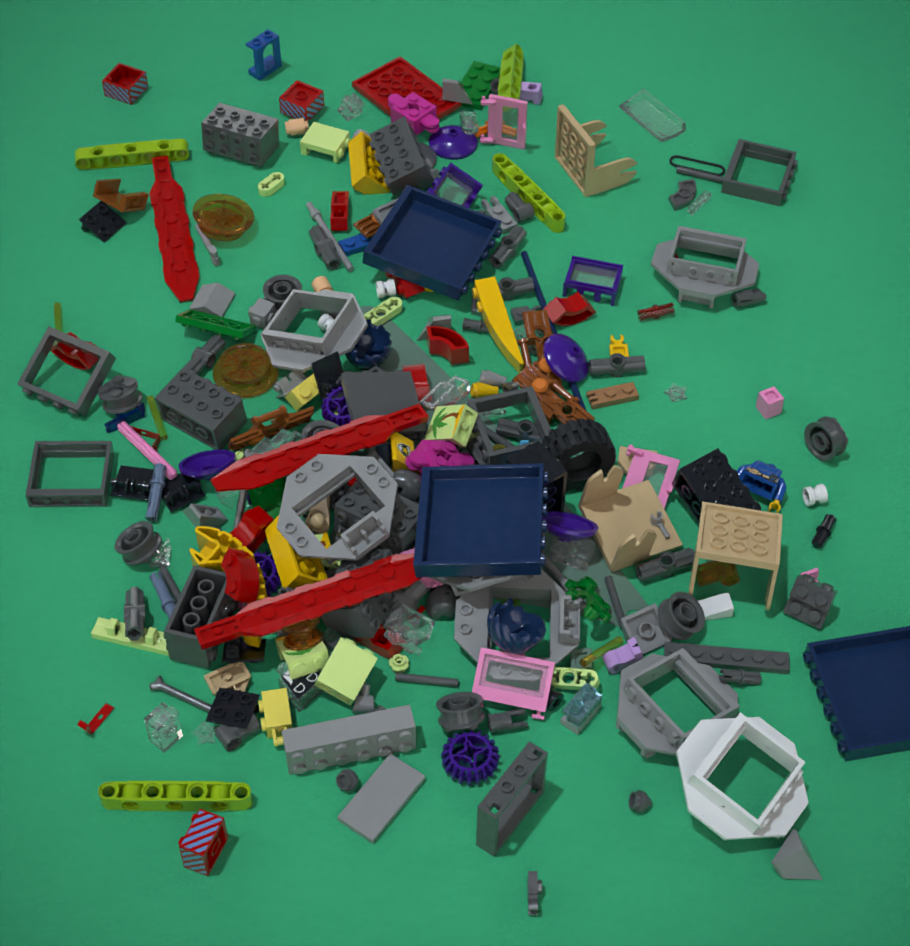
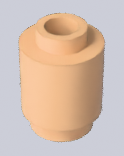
M304 118L289 119V121L285 122L286 135L306 134V131L309 129L308 121H304Z
M325 276L316 277L312 281L311 286L314 292L322 290L334 291Z

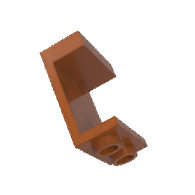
M119 178L96 181L93 197L121 212L145 210L149 194L145 192L119 193L121 183Z

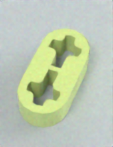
M274 172L258 184L259 195L268 197L283 187L285 184L284 175L280 172Z

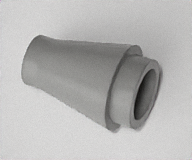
M486 369V371H481L479 382L501 387V384L506 382L507 377Z

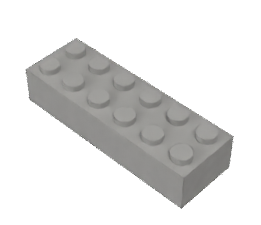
M410 705L282 730L289 775L302 774L305 771L314 769L322 770L334 765L341 766L358 760L366 761L377 756L386 757L392 753L409 752L412 749H416V726Z

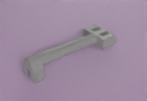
M202 220L195 225V228L209 252L213 265L219 266L220 261L217 250L206 232L210 231L208 220Z

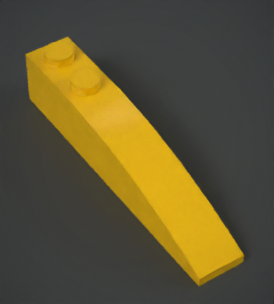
M496 277L475 280L472 295L474 299H477V311L482 314L486 327L499 350L515 370L520 373L524 368V362Z

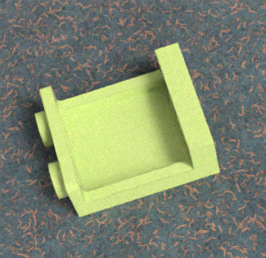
M313 122L300 141L301 154L307 156L310 150L332 155L333 162L338 163L340 158H343L346 149L349 148L348 142L351 140L349 131Z
M341 637L314 686L351 706L378 658L374 656L375 654L372 651L361 649L356 646L354 641Z

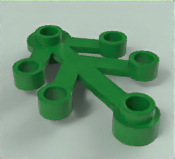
M585 576L584 579L581 578L579 581L568 579L564 584L568 589L565 594L572 596V601L578 597L586 599V607L583 612L584 617L589 621L597 620L599 617L603 622L608 623L612 618V615L608 612L611 607L596 592L598 584L589 576Z

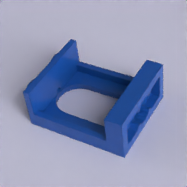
M267 29L246 43V46L253 50L254 66L248 69L249 75L260 81L282 66L279 35ZM272 44L273 56L269 55L263 58L264 49L267 45Z

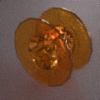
M320 617L284 627L281 631L288 633V635L283 639V645L289 650L301 651L321 643L324 639V633L320 629L314 628L320 622Z

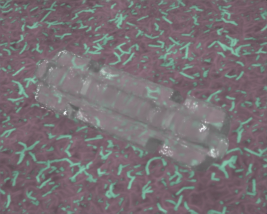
M704 191L693 204L688 206L687 212L691 215L696 214L711 199V193Z

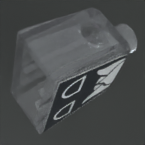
M282 662L277 667L276 671L281 675L278 679L280 689L287 688L288 700L297 711L300 712L323 692V690L314 686L321 671L291 680L286 662Z

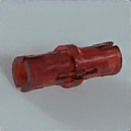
M670 302L668 304L659 306L656 304L650 308L637 310V314L640 315L638 318L642 321L653 317L657 319L662 315L674 314L675 309L672 308L674 305Z

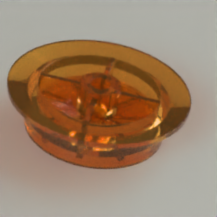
M206 195L197 200L193 206V217L198 223L199 229L206 236L215 240H236L254 222V213L251 207L243 200L231 195Z
M242 343L231 346L222 353L214 366L213 380L218 387H224L229 393L237 394L241 398L258 396L269 390L275 384L279 370L273 367L269 354L265 349L255 344Z

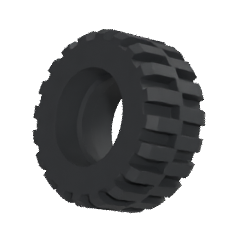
M578 418L576 421L572 419L568 420L565 424L561 423L557 425L556 429L550 430L549 435L545 436L541 443L550 450L556 459L561 461L563 467L568 471L567 491H572L573 489L582 490L587 480L600 469L603 472V477H606L616 460V450L607 430L602 424L591 419ZM580 452H583L582 454H580V455H578V456H576V457H572V456L575 455V454H578V453H580Z

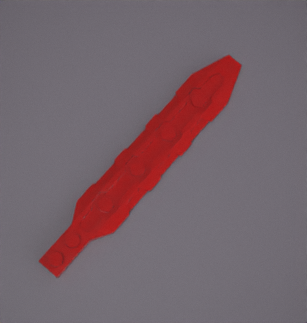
M168 155L153 157L152 164L155 182L149 195L154 209V223L159 237L158 246L162 254L165 283L179 302L193 301L200 276L193 252V239L190 237L188 214H186L184 206L183 188L172 178Z
M420 404L387 415L364 416L350 421L346 425L331 430L327 429L315 433L314 436L280 445L279 448L268 452L254 454L237 460L213 477L211 483L217 492L256 489L273 483L276 479L292 474L318 454L347 455L364 448L369 449L385 443L396 432L427 422L429 416Z
M414 553L394 554L374 561L373 564L352 571L347 570L335 574L334 577L313 584L308 583L296 587L293 591L272 598L267 597L249 603L234 616L194 629L200 648L203 650L241 636L263 637L281 631L284 627L305 620L310 621L322 617L325 613L346 606L351 607L363 603V600L409 587L422 578H416L413 567Z

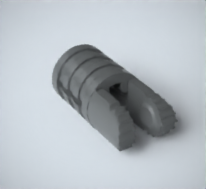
M757 288L733 292L731 295L732 304L735 308L753 305L767 298L766 294Z
M525 708L498 714H487L489 732L494 733L527 728V722L521 721L512 724L511 720L513 716L526 714Z

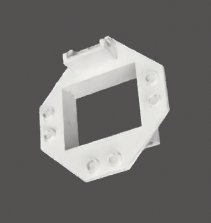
M740 712L736 718L700 720L676 751L688 812L723 840L769 837L779 839L784 837L809 803L802 776L804 771L801 770L805 761L798 757L795 744L760 717H746ZM741 734L791 772L757 819L707 781V778Z

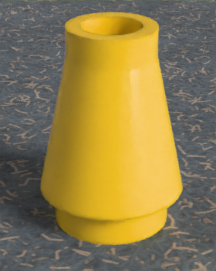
M478 381L471 384V398L476 399L498 394V386Z

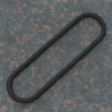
M679 155L672 156L669 159L670 164L675 167H684L717 176L725 173V168L719 164ZM681 158L720 167L723 171L717 174L677 165L672 162V159Z

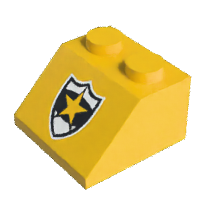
M396 432L390 437L392 471L395 472L398 469L410 470L405 463V459L411 451L415 450L413 441ZM411 470L420 475L418 470Z

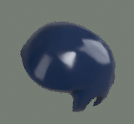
M366 319L368 324L366 330L352 351L346 353L345 356L355 367L370 370L374 366L379 367L385 363V360L392 351V340L390 339L391 334L385 330L383 325L376 326L372 324L370 319Z
M508 598L501 606H499L500 602H497L491 607L487 618L488 633L494 644L503 651L516 655L524 654L533 649L544 638L546 627L543 619L539 615L525 612L522 606H513V598Z

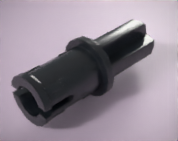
M826 514L821 525L816 528V534L811 542L813 547L821 548L826 539L831 536V530L837 521L833 515Z

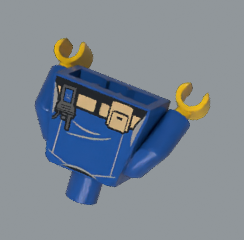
M755 461L752 464L740 466L737 473L743 485H746L749 491L769 500L773 499L774 502L769 504L767 512H770V509L773 508L776 509V513H779L781 508L779 503L782 502L787 488L784 479L780 477L782 471L776 468L775 465L766 464L762 461Z

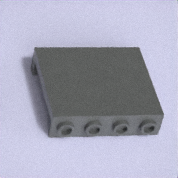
M382 370L378 372L362 371L357 373L346 371L336 381V385H342L351 421L369 415H387L419 404L411 371L397 370L395 372H386ZM425 423L398 433L410 440L420 439L427 430Z

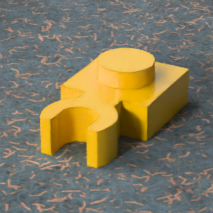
M611 335L609 344L610 356L620 353L625 357H629L628 346L623 344V335H620V340H615L614 336Z

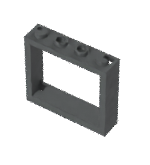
M739 139L723 179L721 193L780 206L781 201H785L786 190H789L791 183L789 179L793 178L794 169L797 166L798 160H795L797 152ZM745 156L787 166L779 191L733 180L741 157Z
M48 326L17 385L23 389L22 392L29 396L37 395V399L45 403L48 401L53 402L52 405L61 410L64 407L73 415L80 414L86 416L98 394L99 387L105 381L116 358L109 351ZM55 341L100 359L77 403L32 385Z
M533 386L468 400V406L478 412L472 433H476L477 446L482 448V458L487 461L488 465L506 464L507 458L512 453H517L527 445L535 442L494 451L479 413L526 403L540 435V442L542 443L543 438L549 435L548 433L551 428Z
M35 441L26 489L28 506L107 507L114 458L112 441ZM105 457L101 489H38L43 458Z
M530 741L477 807L476 845L493 857L496 856L544 793L548 753ZM531 789H532V790H533V789L536 790L537 793L535 794V793L531 792ZM493 807L499 810L496 815L491 812Z

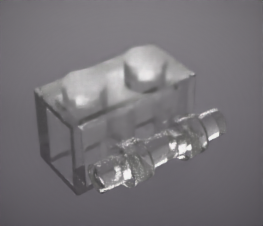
M401 603L389 609L384 628L387 629L384 637L389 639V642L393 645L398 644L403 647L404 651L409 654L414 653L419 656L422 649L417 645L430 640L435 621Z

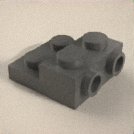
M808 574L799 575L795 580L783 612L822 629L838 591L834 590V587L828 583L822 582L820 584L814 581L815 578Z

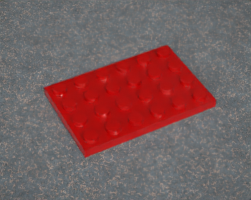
M401 56L352 81V87L390 117L391 108L388 107V97L395 93L405 98L414 92L437 106L438 119L461 107L460 102L443 100L442 87Z

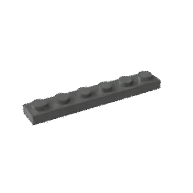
M673 642L664 643V656H669L684 648L697 663L710 665L712 668L731 670L742 668L744 671L777 674L789 673V652Z

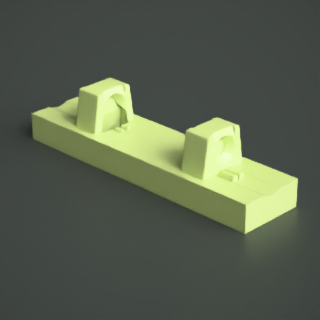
M98 617L91 632V636L94 639L169 656L168 650H166L167 644L166 639H164V632L158 631L157 628H144L143 637H140L137 641H131L128 637H125V623L119 622L118 619L114 618L109 620Z

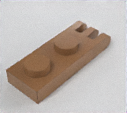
M633 382L591 390L586 393L592 409L639 399V394Z

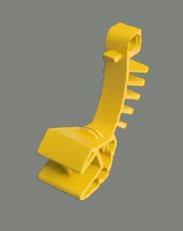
M197 526L195 528L200 552L193 548L189 549L193 566L225 572L221 564L228 547L246 551L255 560L254 554L246 546H243L236 537H232V534L207 526ZM259 563L257 564L259 591L256 601L267 598L266 583ZM243 636V639L247 645L260 647L262 637Z

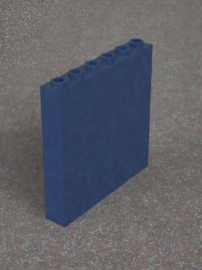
M407 185L365 248L363 264L459 301L462 295H466L469 283L472 284L474 282L475 273L481 270L483 260H487L489 250H492L495 246L496 238H500L502 228H500L501 220Z
M544 463L422 467L413 561L416 578L541 575L542 566H546L545 554H542V549H546V537H543V533H547V521L544 520V516H547V504H544V500H548V488L545 487V484L549 483L548 471H544Z
M910 626L807 643L805 652H803V660L809 666L811 681L816 684L817 697L822 700L824 715L829 718L831 733L836 736L837 748L839 753L843 755L844 760L850 761L910 750Z

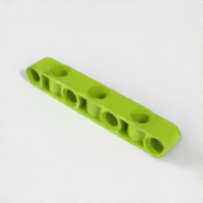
M518 44L503 51L498 95L519 100L524 53ZM503 106L504 113L512 109L511 107Z
M163 139L83 147L75 151V166L80 170L148 165L152 164L153 157L167 155L169 162L183 161L189 157V145L185 139Z
M495 154L492 159L493 174L511 192L517 193L526 204L530 203L534 209V215L552 232H562L565 228V213L505 154Z
M109 781L101 784L98 789L101 804L108 810L199 811V809H203L208 812L244 811L249 809L253 803L250 786L242 782ZM196 795H202L199 798H194ZM240 795H246L244 798H238Z

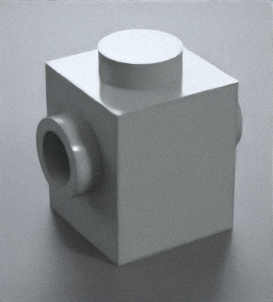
M259 298L249 308L250 324L265 329L276 313L275 303Z

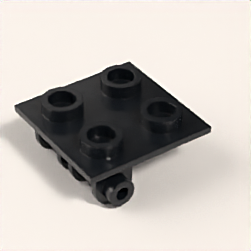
M102 201L97 203L79 219L82 223L81 229L84 232H93L104 243L127 224L126 221Z
M337 351L311 363L320 399L326 397V393H332V388L338 389L336 381L344 373Z
M121 465L117 477L111 479L110 485L113 488L110 496L148 501L151 488L150 480L153 477L154 469Z
M179 473L173 480H164L165 487L162 490L161 498L170 512L205 497L199 480L195 481L194 478L187 477L182 473Z
M241 637L225 642L222 662H264L266 639L261 640L260 647L247 645Z
M219 687L205 721L247 729L252 714L258 713L259 705L256 704L260 695Z

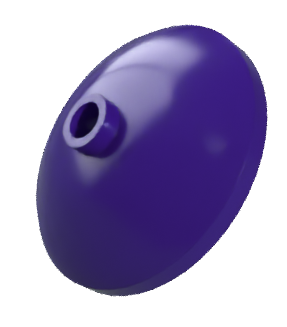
M446 125L431 134L429 146L438 157L448 160H459L475 152L477 137L466 127L462 126L461 129L460 125Z
M553 334L546 339L543 351L551 370L558 377L570 383H579L584 380L588 375L589 364L582 347L574 339L563 334Z
M222 449L203 451L186 457L179 463L178 467L179 471L187 477L210 481L236 462V455L232 451Z
M547 511V516H544V520L547 521V531L563 542L584 540L598 532V525L576 514Z

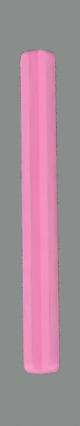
M125 421L118 424V430L154 465L161 463L167 466L165 476L168 479L173 480L178 476L177 470Z

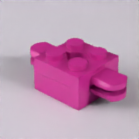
M414 92L405 98L397 93L391 94L388 97V107L391 108V123L405 116L416 136L424 130L429 133H435L439 130L437 106Z
M422 440L416 449L411 451L406 457L405 463L410 470H418L422 477V467L469 466L471 464L474 465V459L469 453H459L455 443L452 441Z

